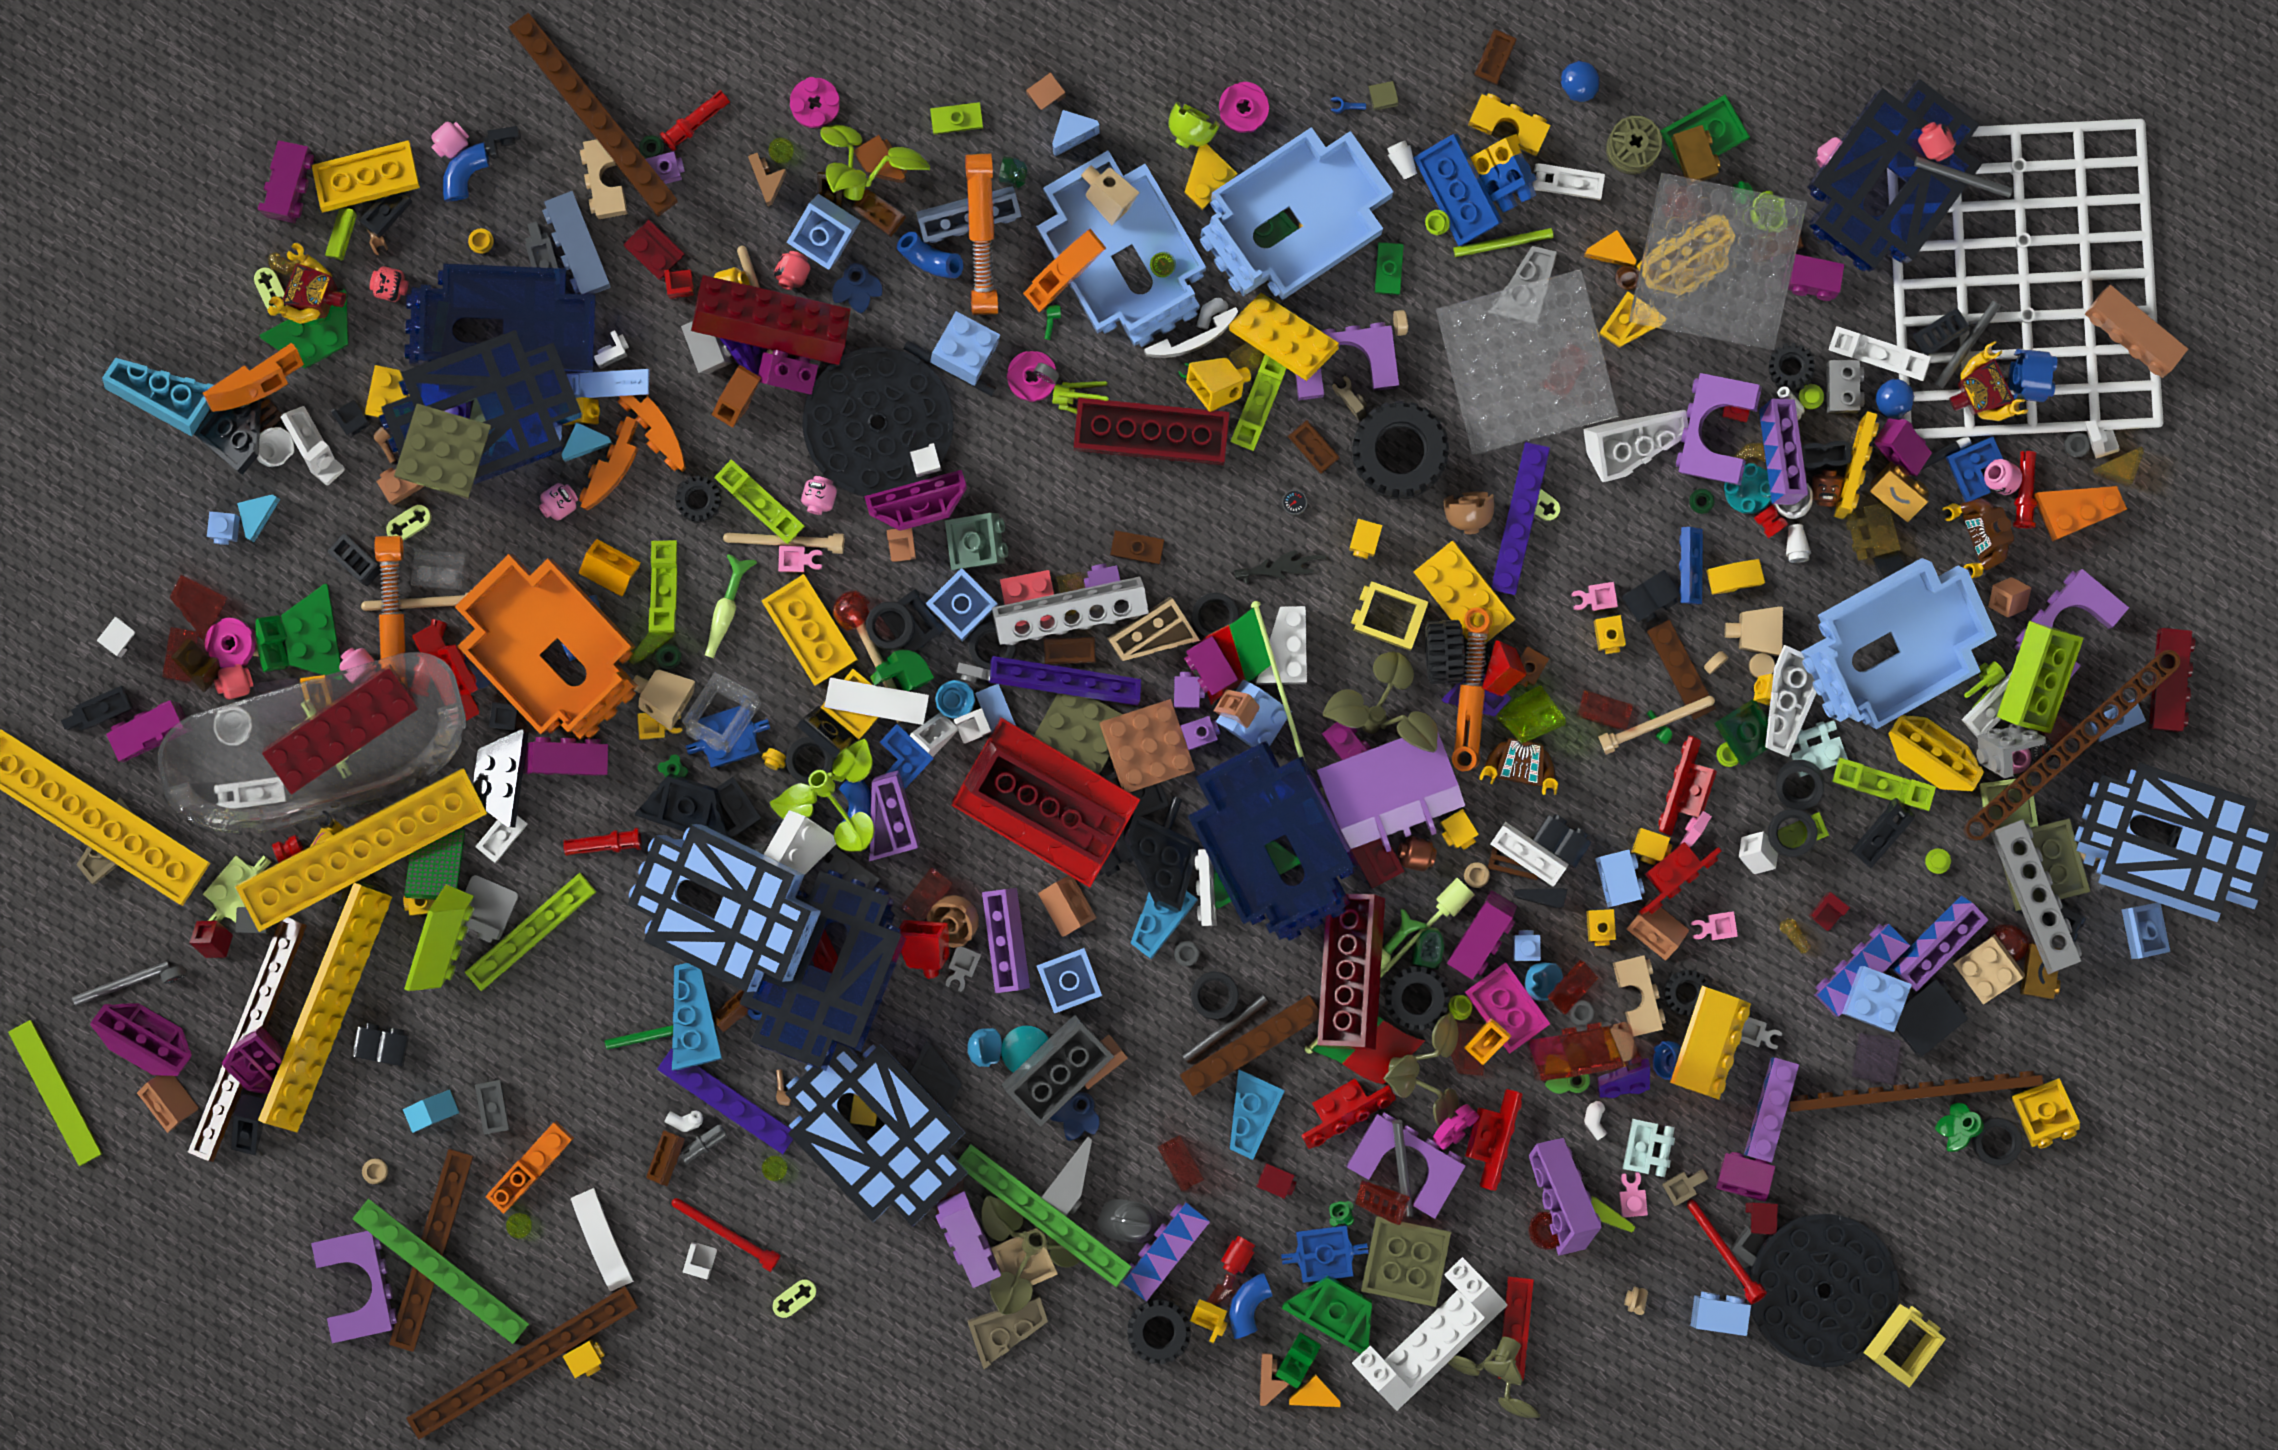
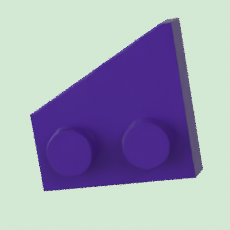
M1649 1059L1640 1060L1641 1066L1629 1071V1068L1625 1066L1617 1069L1615 1072L1598 1077L1599 1097L1616 1098L1622 1094H1641L1650 1090Z

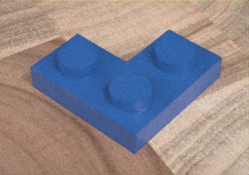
M1990 437L1946 457L1965 502L1991 493L1985 483L1981 469L1988 467L1994 460L2003 459L1994 437Z
M898 724L880 741L898 759L886 773L899 770L904 789L934 759Z

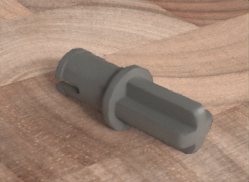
M717 1125L701 1137L699 1135L696 1136V1140L684 1147L679 1155H682L681 1158L688 1165L704 1152L709 1153L711 1147L727 1137L725 1129L721 1125Z

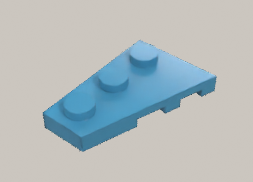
M1186 891L1182 909L1176 913L1155 904L1149 892L1131 944L1152 959L1198 899Z
M1239 1069L1230 1150L1253 1160L1285 1090Z

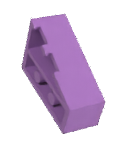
M899 770L876 776L872 781L871 819L875 829L874 837L870 843L869 861L916 849L920 844Z
M965 1192L937 1203L936 1205L939 1210V1214L935 1215L941 1229L946 1228L947 1232L944 1233L950 1247H955L956 1250L953 1251L958 1265H963L972 1287L975 1288L1000 1277L1001 1274L989 1242Z

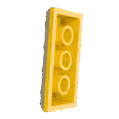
M1702 986L1670 1083L1719 1100L1726 1087L1725 1081L1728 1072L1734 1063V1054L1737 1045L1741 1041V1032L1745 1021L1749 1017L1751 1003Z

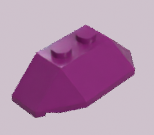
M958 470L864 497L870 516L901 531L949 518L966 491L967 486L962 470Z
M139 1003L104 1004L90 1023L109 1050L152 1075L178 1076L192 1057L183 1029Z
M260 1026L240 1038L233 1045L223 1060L222 1065L247 1091L269 1094L286 1050Z

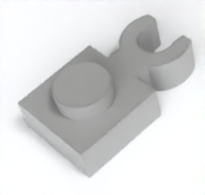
M963 663L958 664L957 674L962 675L961 680L976 683V678L989 681L990 670Z
M966 946L956 947L948 966L949 969L954 970V973L947 977L946 986L949 987L951 981L956 979L960 982L958 991L961 992L965 987L964 976H973L981 952Z
M1748 1017L1741 1032V1042L1759 1047L1760 1042L1764 1041L1768 1048L1777 1049L1778 1046L1770 1042V1037L1774 1034L1782 1036V1033L1778 1030L1765 1031L1767 1023Z

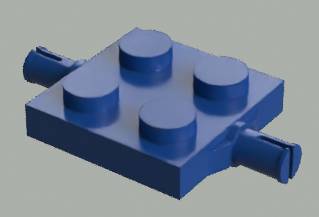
M745 705L698 719L696 722L700 731V741L686 745L688 755L704 751L712 769L760 754L756 742V733L771 729L769 721L766 719L753 724L748 717Z
M1347 1225L1297 1231L1298 1245L1296 1253L1281 1254V1258H1292L1282 1260V1265L1298 1263L1303 1283L1320 1281L1328 1275L1334 1279L1353 1276V1255L1368 1254V1249L1358 1250L1368 1247L1367 1243L1351 1244L1348 1238Z

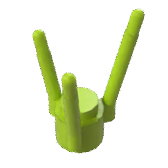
M1106 381L1056 384L1052 403L1058 404L1060 410H1067L1077 414V408L1068 405L1074 403V398L1100 399L1108 401L1109 398L1094 394L1076 393L1074 388L1107 386L1108 383Z
M1993 661L1989 665L1984 662L1979 666L1981 681L1965 693L1964 696L1965 698L1970 697L1984 685L1989 688L1972 709L2006 677L2004 670L1997 662Z

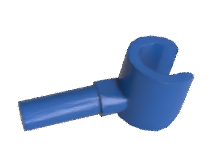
M1333 97L1331 99V102H1341L1339 109H1331L1336 114L1349 109H1366V103L1343 102L1340 97Z

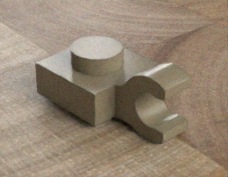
M1344 376L1343 380L1346 387L1339 389L1333 384V390L1337 396L1342 398L1357 420L1361 422L1367 417L1365 411L1367 404L1359 394L1355 396L1352 393L1351 381L1348 377Z
M1703 1169L1690 1177H1687L1683 1171L1662 1183L1673 1205L1677 1206L1696 1195L1697 1193L1693 1187L1709 1178Z

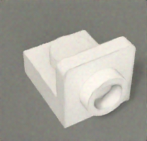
M615 330L610 332L616 346L608 345L597 351L598 355H595L594 358L600 369L628 356L625 349H628L629 346L623 334L618 336Z
M2095 419L2085 422L2088 439L2096 459L2120 450L2113 430L2104 431L2103 427L2098 428Z
M322 440L303 456L310 472L325 485L332 483L345 471L344 466L334 458L329 446Z

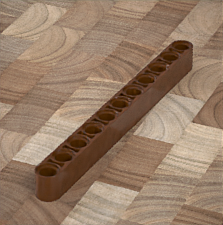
M2165 650L2153 658L1968 820L1964 825L1966 838L1971 841H1979L1990 834L2175 672L2180 666L2179 655L2175 651ZM2167 655L2173 659L2174 664L2171 669L2162 666L2161 659L2163 656ZM2144 672H2149L2154 676L2153 685L2148 686L2143 683L2142 675ZM2125 689L2134 691L2135 700L2133 702L2124 700L2123 691ZM2106 706L2115 708L2116 716L2114 719L2105 717L2104 708ZM2087 722L2096 725L2097 733L2095 736L2086 734L2084 727ZM2068 739H2073L2078 743V750L2071 753L2066 749L2065 743ZM2048 756H2055L2059 760L2057 769H2050L2047 766L2046 760ZM2034 772L2039 775L2040 782L2037 786H2031L2028 783L2027 776L2029 773ZM2011 789H2016L2020 792L2021 799L2018 803H2013L2009 800L2008 792ZM1991 806H1998L2001 809L2002 815L2000 819L1995 820L1990 817L1989 809ZM1976 822L1982 826L1983 832L1980 836H1973L1971 834L1970 825Z

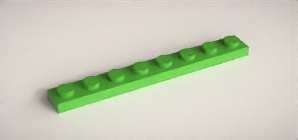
M970 1144L959 1158L958 1162L969 1172V1176L1116 1288L1132 1269V1266Z
M369 1198L352 1218L512 1344L529 1325L527 1321Z

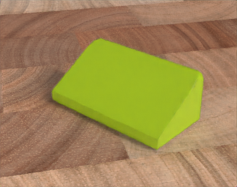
M347 208L339 209L325 253L326 257L340 261L344 260L357 218V213L354 210Z

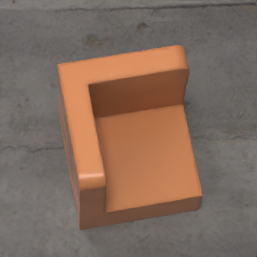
M1051 72L1026 90L1028 97L1033 99L1040 110L1045 109L1054 101L1059 102L1066 97L1065 91Z
M909 528L901 531L897 529L887 530L891 561L916 559L913 529Z
M2012 577L1994 584L1988 607L2006 617L2022 612L2027 608L2031 587Z

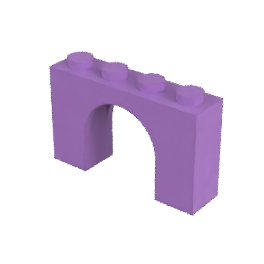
M1385 322L1370 324L1371 328L1361 329L1360 326H1349L1343 332H1336L1335 329L1321 330V332L1337 341L1339 345L1354 346L1365 354L1370 365L1373 391L1399 387L1392 326H1385ZM1321 367L1307 381L1295 374L1298 401L1323 398L1324 390Z
M1700 373L1699 379L1695 378L1692 393H1695L1694 403H1689L1687 418H1690L1689 426L1684 428L1681 442L1685 443L1683 453H1678L1676 467H1679L1681 474L1741 486L1746 461L1711 452L1703 441L1702 425L1705 418L1713 410L1720 407L1730 406L1757 412L1762 390L1760 385Z
M2081 569L2077 573L2072 571L2063 582L2066 586L2061 592L2056 590L2047 600L2050 603L2045 611L2040 609L2031 621L2053 627L2054 619L2060 611L2067 607H2078L2089 612L2109 629L2114 627L2129 607L2086 571ZM2025 628L2015 639L2018 643L2014 648L2018 652L2024 638ZM2075 662L2070 678L2081 666L2077 662Z
M1383 1113L1382 1116L1376 1114L1346 1167L1369 1180L1383 1155L1395 1147L1392 1121L1396 1119L1386 1113ZM1405 1126L1403 1129L1405 1146L1417 1149L1424 1156L1428 1168L1426 1181L1412 1206L1435 1219L1465 1168V1165L1461 1163L1463 1158L1449 1151L1448 1155L1439 1151L1440 1147L1429 1138H1427L1426 1142L1417 1138L1419 1134L1417 1131Z
M363 1231L311 1243L316 1268L351 1262L364 1268L372 1282L370 1299L363 1308L355 1312L327 1318L332 1343L394 1330L395 1323H397V1312L395 1308L391 1309L389 1299L393 1298V1292L390 1283L386 1284L384 1274L388 1273L385 1258L381 1259L379 1249L383 1247L382 1242L370 1232Z

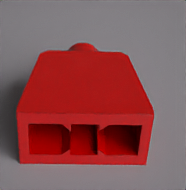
M903 920L896 932L901 934L898 946L906 965L909 968L923 969L925 978L937 977L939 970L949 957L948 923Z

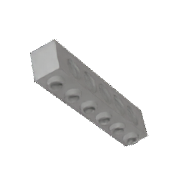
M1141 577L992 608L1000 645H1014L1021 640H1038L1045 635H1062L1073 629L1085 630L1092 628L1093 625L1102 623L1114 624L1121 619H1138L1145 614H1149ZM1118 600H1126L1122 605H1115ZM1094 605H1101L1096 611L1090 610ZM1069 610H1076V613L1072 616L1065 615ZM1045 615L1052 616L1047 621L1040 620ZM1021 620L1027 621L1023 626H1016V623Z
M2020 820L1991 832L1990 834L2047 973L2051 974L2081 962V949L2078 943L2072 940L2070 922L2067 918H2063L2060 911L2062 909L2061 900L2057 894L2054 895L2051 889V885H2053L2051 876L2048 871L2044 872L2041 864L2043 857L2039 848H2035L2031 840L2033 832L2029 824H2025L2024 820ZM2017 842L2023 845V855H2017L2014 852V843ZM2024 866L2032 868L2034 872L2032 879H2028L2023 875ZM2034 890L2042 892L2043 901L2041 903L2033 899L2032 893ZM2044 913L2052 916V926H2046L2043 923L2042 916ZM2053 937H2058L2062 940L2063 947L2061 950L2053 947Z

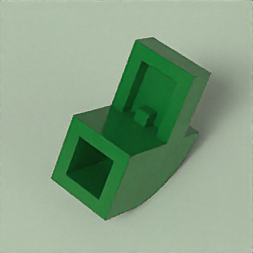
M910 650L894 651L887 658L888 661L875 667L877 671L870 676L874 686L896 677L903 691L908 692L928 684L934 678L925 660Z

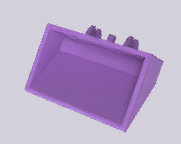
M1439 733L1435 753L1419 749L1406 742L1403 738L1317 770L1330 810L1350 849L1380 838L1386 852H1389L1391 847L1387 835L1403 830L1405 837L1411 836L1409 827L1424 821L1431 835L1436 834V829L1432 818L1465 806Z

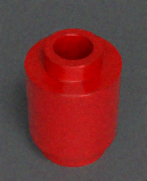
M1237 1236L1235 1241H1231L1221 1259V1262L1224 1263L1223 1269L1235 1276L1237 1272L1243 1274L1254 1254L1253 1249L1255 1245Z

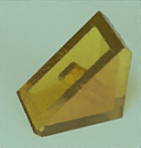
M2139 447L2096 467L2092 471L2094 475L2128 487L2133 484L2144 449Z

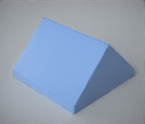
M1063 110L1052 143L1055 157L1100 134L1098 121Z
M2157 902L2121 909L2131 959L2170 952L2161 903Z

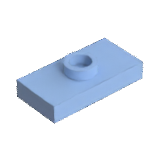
M2139 704L2097 739L2098 742L2145 722L2146 720ZM2115 708L2105 711V717L2114 719L2116 716ZM2090 722L2091 727L2094 733L2096 734L2097 727L2094 723Z

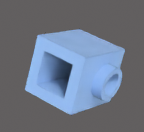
M209 511L207 537L213 539L214 544L229 545V541L237 542L240 517L231 513Z
M1519 930V935L1513 936V961H1540V935H1534V930Z

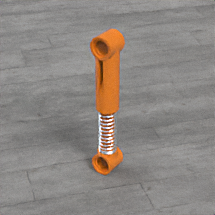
M991 153L965 155L969 239L974 242L972 245L975 246L972 250L975 251L973 252V255H975L973 257L975 259L973 267L976 268L973 271L976 273L973 275L976 277L974 279L976 282L974 283V289L971 290L972 315L998 314L997 289H994L992 284L993 263L991 261L993 259L991 258L992 249H990L992 248L991 240L994 239Z
M376 536L375 558L377 562L381 563L382 569L380 571L382 573L380 575L383 576L380 579L383 582L380 584L383 585L381 587L383 589L381 592L383 600L381 602L384 605L381 607H384V609L381 611L384 613L379 615L381 669L391 664L408 689L404 614L399 611L401 609L399 606L401 598L398 596L401 594L398 591L401 589L398 588L400 586L398 584L400 582L398 579L400 571L397 570L400 568L399 561L403 560L404 555L402 536Z
M1484 607L1470 609L1464 618L1468 632L1467 640H1469L1467 643L1469 647L1467 649L1469 650L1466 652L1468 660L1465 661L1467 663L1465 665L1467 667L1465 669L1466 674H1464L1466 678L1463 679L1466 683L1460 684L1455 748L1452 755V763L1460 771H1470L1476 768L1481 759L1479 750L1485 690L1482 689L1483 683L1481 682L1483 680L1481 676L1484 675L1482 667L1485 666L1482 662H1485L1483 659L1485 655L1483 653L1486 652L1484 650L1486 648L1484 646L1486 641L1484 640L1487 639V633H1489V628L1493 623L1492 613ZM1476 613H1481L1484 616L1485 621L1481 627L1476 626L1473 622V617ZM1469 721H1470L1469 739H1468V745H1467L1468 726H1469ZM1464 751L1472 756V761L1469 765H1464L1461 762L1460 756Z

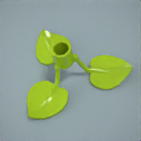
M829 125L821 129L820 135L826 143L835 147H847L849 149L848 166L843 163H831L826 168V178L832 192L844 189L843 195L848 199L861 200L865 186H871L872 180L888 161L891 166L899 169L930 170L928 162L916 151L905 147H894L889 149L888 155L884 156L867 179L863 171L853 168V146L862 144L861 135L856 130L843 125Z
M862 739L842 752L834 761L833 774L831 772L827 774L823 770H816L809 777V785L800 783L785 790L779 797L770 801L773 810L782 819L786 817L789 810L810 818L814 812L812 804L817 802V794L820 797H828L846 820L835 829L834 840L836 844L845 851H862L866 849L874 837L875 828L872 819L863 812H857L850 818L832 794L835 791L833 780L843 782L847 779L851 783H856L869 775L872 770L873 759L868 742Z

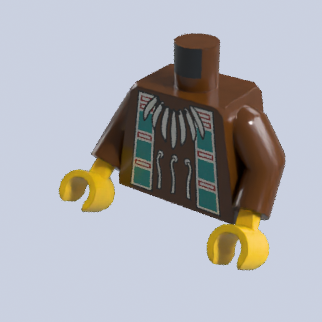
M1976 499L1961 503V506L1952 503L1942 509H1949L1952 512V516L1945 518L1946 521H1951L1963 513V519L1979 561L1981 560V563H1970L1964 566L1965 569H1973L1971 578L1980 577L1983 574V569L1987 571L2006 560L2009 545L2014 542V535L2011 530V521L2006 517L2002 507H1994L1985 499Z
M1521 726L1518 740L1508 738L1506 742H1500L1488 754L1485 766L1479 776L1480 780L1483 779L1484 775L1490 776V784H1493L1495 778L1541 787L1543 784V795L1546 794L1547 788H1552L1554 795L1557 794L1558 782L1555 779V767L1548 751L1544 750V745L1533 743L1536 729L1527 726Z

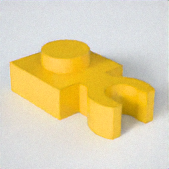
M646 713L637 714L639 740L664 738L665 730L672 734L682 732V728L673 727L672 730H669Z

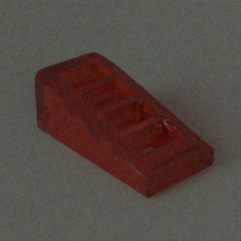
M1362 1180L1355 1204L1389 1222L1401 1225L1410 1197ZM1366 1191L1371 1192L1369 1201L1364 1199ZM1376 1195L1380 1197L1378 1204L1374 1203ZM1384 1200L1388 1201L1387 1207L1383 1206ZM1393 1204L1398 1206L1397 1210L1392 1209Z

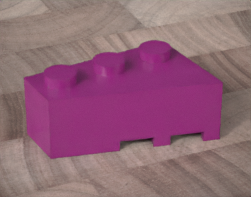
M278 140L270 170H272L270 180L265 182L264 191H267L265 202L259 203L257 209L265 217L295 223L296 218L301 217L303 203H300L302 193L305 194L308 188V179L305 177L307 169L312 168L311 165H313L314 155L311 154L308 146Z
M168 700L149 712L144 711L137 714L128 723L124 721L112 726V731L106 735L118 761L124 763L192 731L180 703Z
M536 737L535 742L527 743L523 774L607 775L608 744H601L600 739H585V743H576L575 738H561L560 743L551 742L549 737Z
M1491 890L1482 908L1477 912L1473 922L1449 957L1447 964L1472 980L1477 973L1482 975L1489 964L1486 961L1490 953L1495 955L1502 944L1499 938L1503 932L1508 934L1516 921L1512 920L1517 905Z

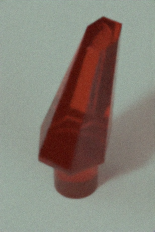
M1226 1273L1222 1285L1217 1283L1216 1288L1206 1302L1216 1306L1233 1294L1235 1290L1231 1288L1235 1276Z

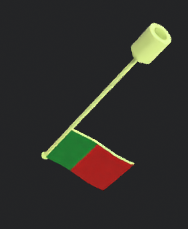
M1254 601L1251 604L1252 609L1238 620L1209 634L1200 641L1202 642L1213 636L1238 678L1237 681L1213 695L1208 691L1210 704L1212 705L1220 698L1226 689H1235L1239 687L1243 679L1249 682L1272 666L1299 758L1302 756L1304 758L1259 606L1261 603ZM1319 788L1327 802L1323 788ZM1313 797L1302 802L1308 824H1317L1325 821Z
M1458 878L1436 898L1439 902L1436 906L1439 911L1427 922L1428 928L1421 929L1381 971L1380 979L1410 949L1422 931L1429 929L1442 914L1446 917L1451 914L1454 917L1475 896ZM1378 1016L1376 1050L1326 1048L1317 1045V1037L1308 1047L1305 1046V1052L1311 1054L1314 1051L1337 1060L1363 1078L1375 1083L1384 1084L1386 1081L1383 1078L1389 1072L1391 1059L1393 1057L1403 1058L1406 1055H1412L1425 1040L1405 1034Z

